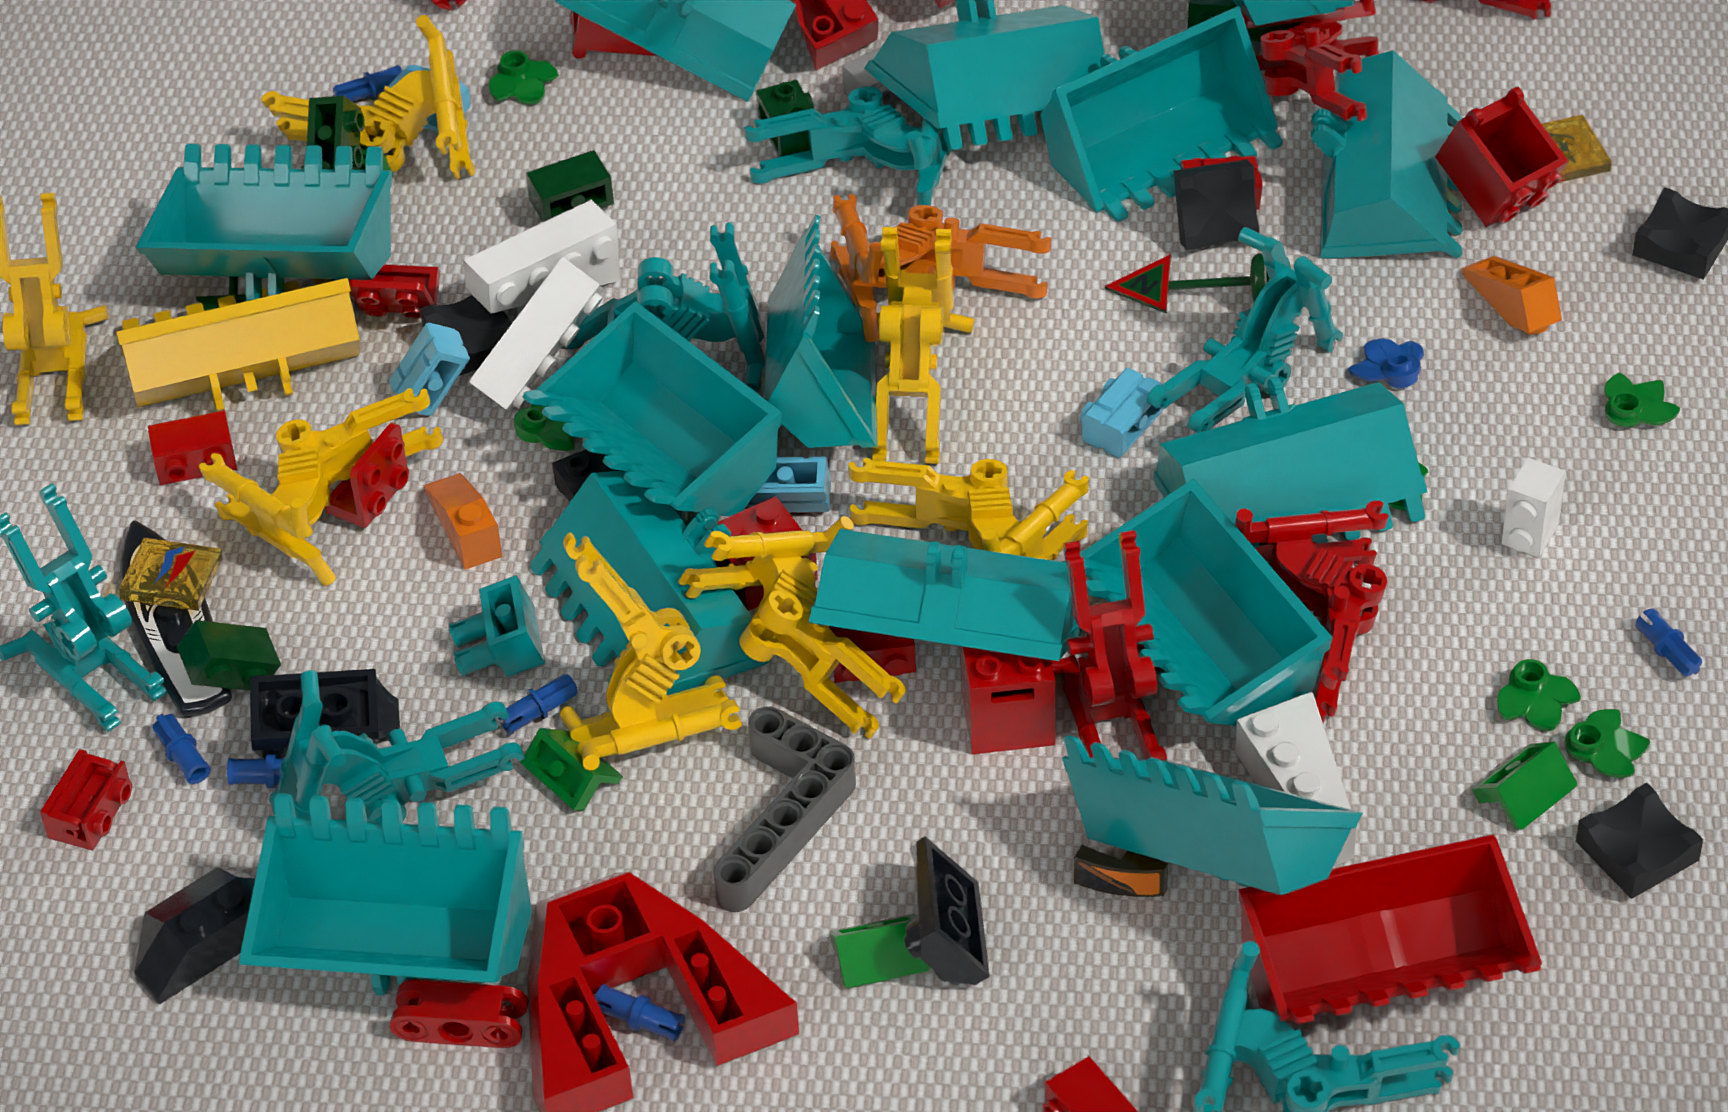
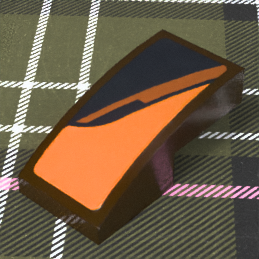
M1081 845L1074 856V884L1120 896H1164L1168 887V863L1128 850L1120 860Z

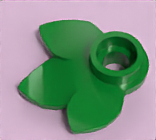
M513 50L501 56L497 66L498 73L489 81V90L492 98L496 101L514 96L522 104L534 105L541 102L545 97L544 83L559 77V74L551 63L531 61L526 53Z
M1617 373L1605 384L1604 392L1608 399L1605 406V416L1611 423L1617 426L1632 427L1639 423L1661 425L1672 421L1680 412L1679 406L1663 402L1665 388L1662 380L1633 385L1625 375Z
M531 404L530 408L522 409L515 414L513 424L516 434L521 440L529 443L541 442L545 447L558 451L574 450L572 436L562 430L563 425L567 422L548 419L542 414L543 409L547 406Z
M1525 659L1517 663L1511 670L1509 684L1498 692L1497 707L1504 720H1512L1524 716L1526 721L1536 729L1552 731L1561 722V705L1574 704L1580 701L1581 696L1576 685L1570 679L1551 675L1547 667L1538 660Z
M1602 709L1589 714L1585 722L1575 724L1567 732L1564 746L1571 757L1579 761L1589 762L1599 773L1615 778H1626L1634 775L1635 769L1632 761L1637 760L1649 748L1650 740L1637 733L1620 728L1621 713L1619 709Z

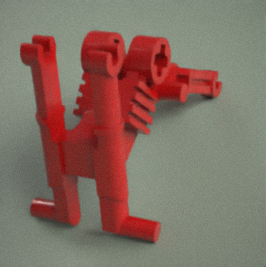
M1374 0L1354 1L1353 6L1335 9L1336 12L1256 26L1241 11L1247 29L1303 21V23L1299 24L1300 26H1295L1293 29L1273 31L1261 36L1262 55L1256 56L1260 71L1267 70L1264 75L1266 93L1268 95L1287 96L1301 89L1310 95L1311 101L1315 105L1328 109V111L1342 117L1343 120H1350L1356 116L1357 121H1363L1367 118L1365 103L1357 102L1335 91L1333 70L1344 73L1346 70L1352 69L1353 74H1358L1362 71L1360 56L1365 55L1366 58L1379 54L1378 37L1365 36L1344 40L1336 39L1343 32L1342 25L1336 21L1375 15Z
M1377 500L1369 502L1366 508L1331 512L1321 510L1319 513L1266 518L1265 521L1252 522L1253 513L1249 509H1239L1236 514L1235 526L1250 543H1274L1272 545H1262L1255 549L1307 609L1314 612V616L1319 617L1321 625L1333 637L1330 648L1325 652L1322 660L1315 697L1324 724L1326 714L1330 717L1335 716L1341 681H1346L1349 673L1348 667L1356 635L1365 634L1373 628L1379 610L1378 604L1383 598L1388 581L1386 574L1380 568L1373 565L1377 552L1375 550L1369 551L1372 543L1370 538L1363 537L1357 540L1316 544L1315 541L1312 542V535L1326 534V536H1332V533L1367 529L1381 530L1386 527L1389 515L1387 513L1381 514L1384 503ZM1363 582L1371 584L1370 589L1362 587Z
M1131 530L1119 534L1126 599L1089 606L1084 558L1080 556L1079 551L1081 547L1080 541L1066 542L1063 544V551L1068 568L1073 618L1078 626L1087 632V635L1067 639V650L1070 656L1061 658L1059 661H1051L1054 674L1063 675L1065 681L1063 689L1078 728L1079 738L1082 740L1089 757H1093L1091 745L1095 742L1101 743L1095 722L1124 717V719L1130 718L1145 759L1153 757L1167 760L1166 751L1163 746L1158 744L1151 725V718L1146 712L1141 697L1157 694V678L1150 656L1139 657L1138 655L1142 649L1146 648L1144 645L1137 643L1151 641L1154 639L1150 623L1137 626L1145 615V605L1139 560L1140 548L1136 546L1135 542L1137 537L1136 531ZM1088 652V656L1078 657V665L1075 655Z

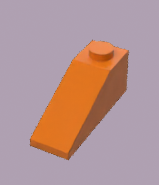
M1491 256L1461 268L1463 276L1508 325L1525 331L1527 334H1539L1547 331L1549 325L1562 321L1554 277L1497 256Z
M461 473L423 485L424 491L465 570L502 557L498 524L484 498Z

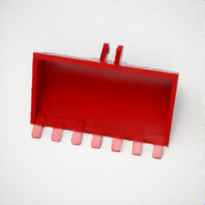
M1495 834L1333 868L1328 879L1283 895L1251 886L1238 889V900L1241 906L1242 944L1252 941L1258 944L1260 948L1259 955L1250 974L1258 1005L1264 1010H1269L1278 1015L1281 1022L1292 1020L1297 1024L1313 1021V1015L1330 1012L1334 1015H1341L1352 1012L1351 1006L1367 1003L1372 1007L1390 1004L1389 998L1405 995L1409 998L1427 996L1428 989L1443 987L1447 990H1455L1466 987L1465 981L1481 979L1491 982L1503 979V973L1517 970L1527 974L1541 970V957Z

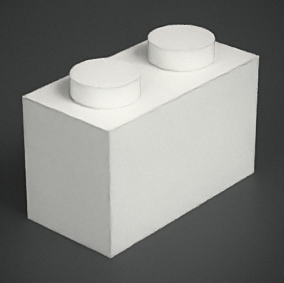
M1531 458L1526 459L1508 489L1502 545L1537 558L1541 556L1558 527L1565 470Z

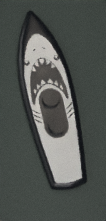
M133 520L128 528L120 559L121 588L125 606L132 619V625L154 670L164 679L162 684L180 715L187 717L214 711L231 701V689L191 685L177 650V646L195 620L213 622L206 598L188 564L166 586L172 574L176 557L180 555L179 553L174 555L171 568L154 583L161 571L166 552L175 548L157 532Z

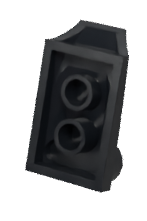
M376 669L317 672L320 701L323 705L319 726L328 725L331 728V732L346 731L357 736L365 733L371 740L386 738L392 730L400 729L399 699L389 693L376 676ZM302 673L250 676L252 751H255L259 757L266 759L267 754H276L277 759L286 757L294 721L299 715L303 700L301 687Z
M924 836L916 841L915 845L910 846L917 882V919L906 926L905 946L914 958L921 959L929 965L943 982L948 981L952 985H959L961 983L977 985L990 977L979 882Z

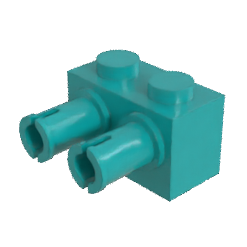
M517 575L480 588L482 612L449 623V631L457 648L487 637V641L453 653L457 669L462 677L494 664L502 668L506 677L545 664L535 606Z

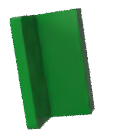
M539 728L524 754L525 758L520 761V764L573 810L584 811L600 783L619 784L622 780L623 775L603 758H599L600 764L595 770L585 769L582 757L577 750V745L580 742L573 740L568 730Z
M1555 742L1532 743L1524 747L1471 790L1479 804L1499 802L1515 830H1522L1576 788L1577 781Z
M914 913L829 931L832 947L838 954L843 985L846 988L929 971L930 966L923 960L914 958L904 943L906 926L917 919V915Z

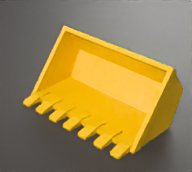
M313 278L314 286L300 289L298 281H290L285 283L284 293L268 296L266 288H262V298L237 304L234 296H226L217 299L219 308L204 311L202 303L191 304L185 307L186 316L173 319L170 310L161 311L153 314L155 323L140 326L138 318L123 320L121 322L123 330L117 331V338L121 354L124 355L137 408L211 391L217 412L224 411L220 388L245 382L247 391L252 392L257 390L255 380L278 374L285 396L293 395L289 372L359 356L360 338L349 295L351 290L348 278L336 281Z

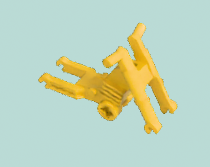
M421 15L416 19L415 23L428 40L430 71H413L404 76L391 88L385 86L384 92L380 93L379 100L376 99L374 105L359 106L362 109L365 120L364 129L360 132V147L367 149L370 146H380L383 149V154H387L392 149L394 152L393 156L387 155L385 157L392 173H394L405 163L406 155L403 147L405 145L410 147L413 145V140H416L419 136L418 133H421L424 129L423 125L428 123L426 119L436 113L439 133L436 138V145L442 155L447 154L446 146H449L450 170L455 179H460V170L465 167L468 174L473 176L475 174V166L470 159L466 131L468 120H465L460 82L458 76H456L454 55L452 51L446 48L445 37L435 27L427 15ZM276 91L266 92L261 97V101L266 108L269 107L274 117L280 116L276 122L281 132L284 131L288 140L307 142L309 100L280 95Z
M54 192L40 193L43 205L41 216L47 257L11 260L4 202L2 196H0V278L11 286L8 288L9 301L13 302L14 313H3V338L7 351L21 350L19 372L16 378V401H12L11 405L12 414H15V425L30 424L34 376L40 375V372H68L65 399L68 421L84 420L82 395L83 383L85 381L87 334L84 330L87 325L109 319L106 305L80 312L69 311L68 316V306H59L58 299L62 298V288L60 283H55L54 278L61 271L63 259L57 222V200Z
M882 227L881 251H884V273L886 276L888 306L882 305L880 313L876 314L880 342L891 344V350L886 352L885 367L890 368L889 373L877 382V447H873L872 460L886 461L890 396L928 397L925 464H939L941 386L931 376V370H937L938 355L932 354L933 346L942 344L943 327L972 333L975 321L974 318L950 313L953 308L951 229H936V271H934V274L906 273V270H900L898 228Z
M408 388L405 392L350 412L343 423L323 431L312 430L310 423L302 419L284 423L276 432V439L282 453L278 454L279 467L277 477L279 485L272 494L260 488L254 480L246 479L227 467L220 454H212L213 465L208 466L206 463H200L199 468L206 481H210L228 492L229 504H223L220 501L215 503L220 518L223 520H235L247 528L251 535L261 537L288 556L299 559L308 565L323 585L332 584L336 576L322 557L321 550L304 539L312 535L311 525L319 519L324 506L330 505L331 484L340 479H350L352 467L373 443L368 429L409 413L426 409L430 404V397L427 389H422L420 394L415 397L412 388ZM425 426L402 435L406 457L423 450L436 449L444 441L440 427H435L430 435H428Z
M869 458L863 459V467H857L854 462L848 463L849 478L854 482L913 486L916 493V505L869 500L864 501V510H859L854 504L850 505V519L857 525L873 523L925 529L930 524L935 523L943 525L947 531L951 532L958 529L968 531L972 549L1052 561L1058 558L1059 553L1063 550L1064 543L1082 540L1088 535V520L1084 519L1079 524H1075V515L1069 514L1043 538L1046 534V528L1053 522H1058L1059 516L1089 491V477L1082 476L1080 480H1075L1076 472L1074 470L1067 471L1064 474L1063 484L1045 501L1039 502L1034 507V510L1020 522L1012 513L1013 508L1008 487L1007 466L999 460H979L972 465L970 475L963 477L938 474L929 465L876 461Z
M842 516L824 532L811 533L808 530L765 534L753 532L750 535L728 536L721 531L711 532L704 542V546L716 548L711 555L713 560L722 561L730 558L754 556L755 558L752 561H748L746 565L735 566L732 563L728 567L686 569L678 580L681 585H690L686 596L697 598L702 591L728 588L740 590L744 587L763 585L764 597L760 601L751 622L739 638L742 650L749 657L760 662H767L774 655L784 658L802 675L804 688L842 720L852 733L856 734L863 727L865 729V736L871 739L879 728L878 720L871 713L866 712L828 677L837 665L841 663L876 693L879 698H883L887 692H890L892 702L896 704L905 694V686L898 678L890 676L848 637H836L827 625L809 623L811 607L816 600L818 591L814 575L818 570V566L813 561L800 557L809 556L810 553L827 552L840 529H853L854 524L852 520Z
M568 533L564 538L563 546L568 556L576 560L575 569L579 577L583 581L588 582L615 613L629 640L626 650H623L619 654V659L616 658L614 661L616 665L606 690V703L610 711L583 720L571 706L564 707L560 711V718L568 728L571 738L580 742L577 745V750L582 757L584 768L591 771L595 770L600 764L599 758L616 753L622 755L676 739L679 742L684 740V737L719 727H724L728 730L740 728L742 721L737 714L729 716L740 710L736 701L729 700L724 690L715 692L726 686L721 676H712L705 681L704 685L670 695L666 694L667 689L673 686V681H677L680 677L677 670L692 667L699 659L701 652L700 644L690 630L684 616L680 611L673 608H664L656 612L651 611L637 591L626 584L593 546L588 537H583L581 545L574 547L577 541L572 533ZM686 646L687 650L680 654L678 650Z

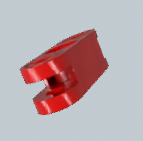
M408 980L398 986L395 1000L398 1008L392 1012L389 1028L398 1038L410 1042L511 1048L521 1042L523 1032L521 1024L514 1019L522 1017L527 1012L529 1000L521 990L509 986ZM502 1001H508L512 1004H510V1006H506V1004L502 1003Z

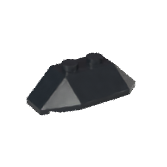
M216 867L144 912L134 974L136 979L159 1005L241 953L256 875Z

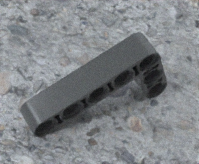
M761 707L751 713L748 719L750 750L757 760L792 778V781L714 866L716 900L721 908L729 912H740L749 908L856 788L855 755L851 748L774 707Z

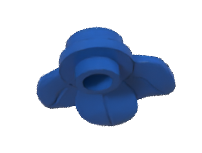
M1373 339L1364 345L1366 359L1348 368L1350 374L1362 380L1377 381L1386 379L1390 386L1404 388L1417 382L1418 374L1421 371L1420 360L1424 357V350L1420 344L1414 341H1407L1398 346L1389 339Z

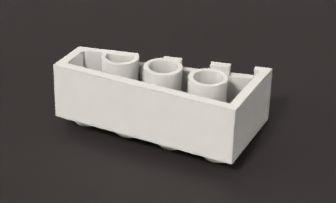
M592 200L464 259L466 289L490 313L527 305L562 257L600 285L620 281L617 224Z
M562 257L469 382L508 412L514 406L520 409L526 403V400L522 398L524 392L532 391L529 387L538 376L541 378L545 377L556 362V359L553 357L562 346L567 347L580 329L578 328L579 324L587 315L590 316L602 301V295L605 291L601 285Z
M1313 692L1237 719L1235 753L1257 785L1351 809ZM1357 827L1351 829L1334 866L1354 859Z

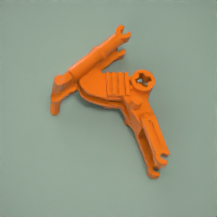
M849 194L848 200H842L841 196L834 195L833 212L836 214L841 226L840 234L846 239V246L838 245L839 242L832 241L830 257L838 262L840 276L845 280L851 298L860 311L864 340L876 342L880 338L876 314L877 304L873 296L874 291L872 287L887 288L884 273V251H881V243H869L866 236L867 229L860 221L856 211L857 197ZM930 205L912 207L908 211V224L901 222L899 226H896L898 228L900 270H906V273L934 274V271H936V229H951L953 290L955 289L956 276H966L973 286L1025 294L1030 298H1043L1047 295L1048 283L1041 282L1037 284V276L985 268L986 244L1027 250L1037 254L1050 252L1052 238L1045 237L1041 239L1040 231L1031 232L983 223L978 224L971 230L959 229V219L949 217L943 223V212L939 208Z

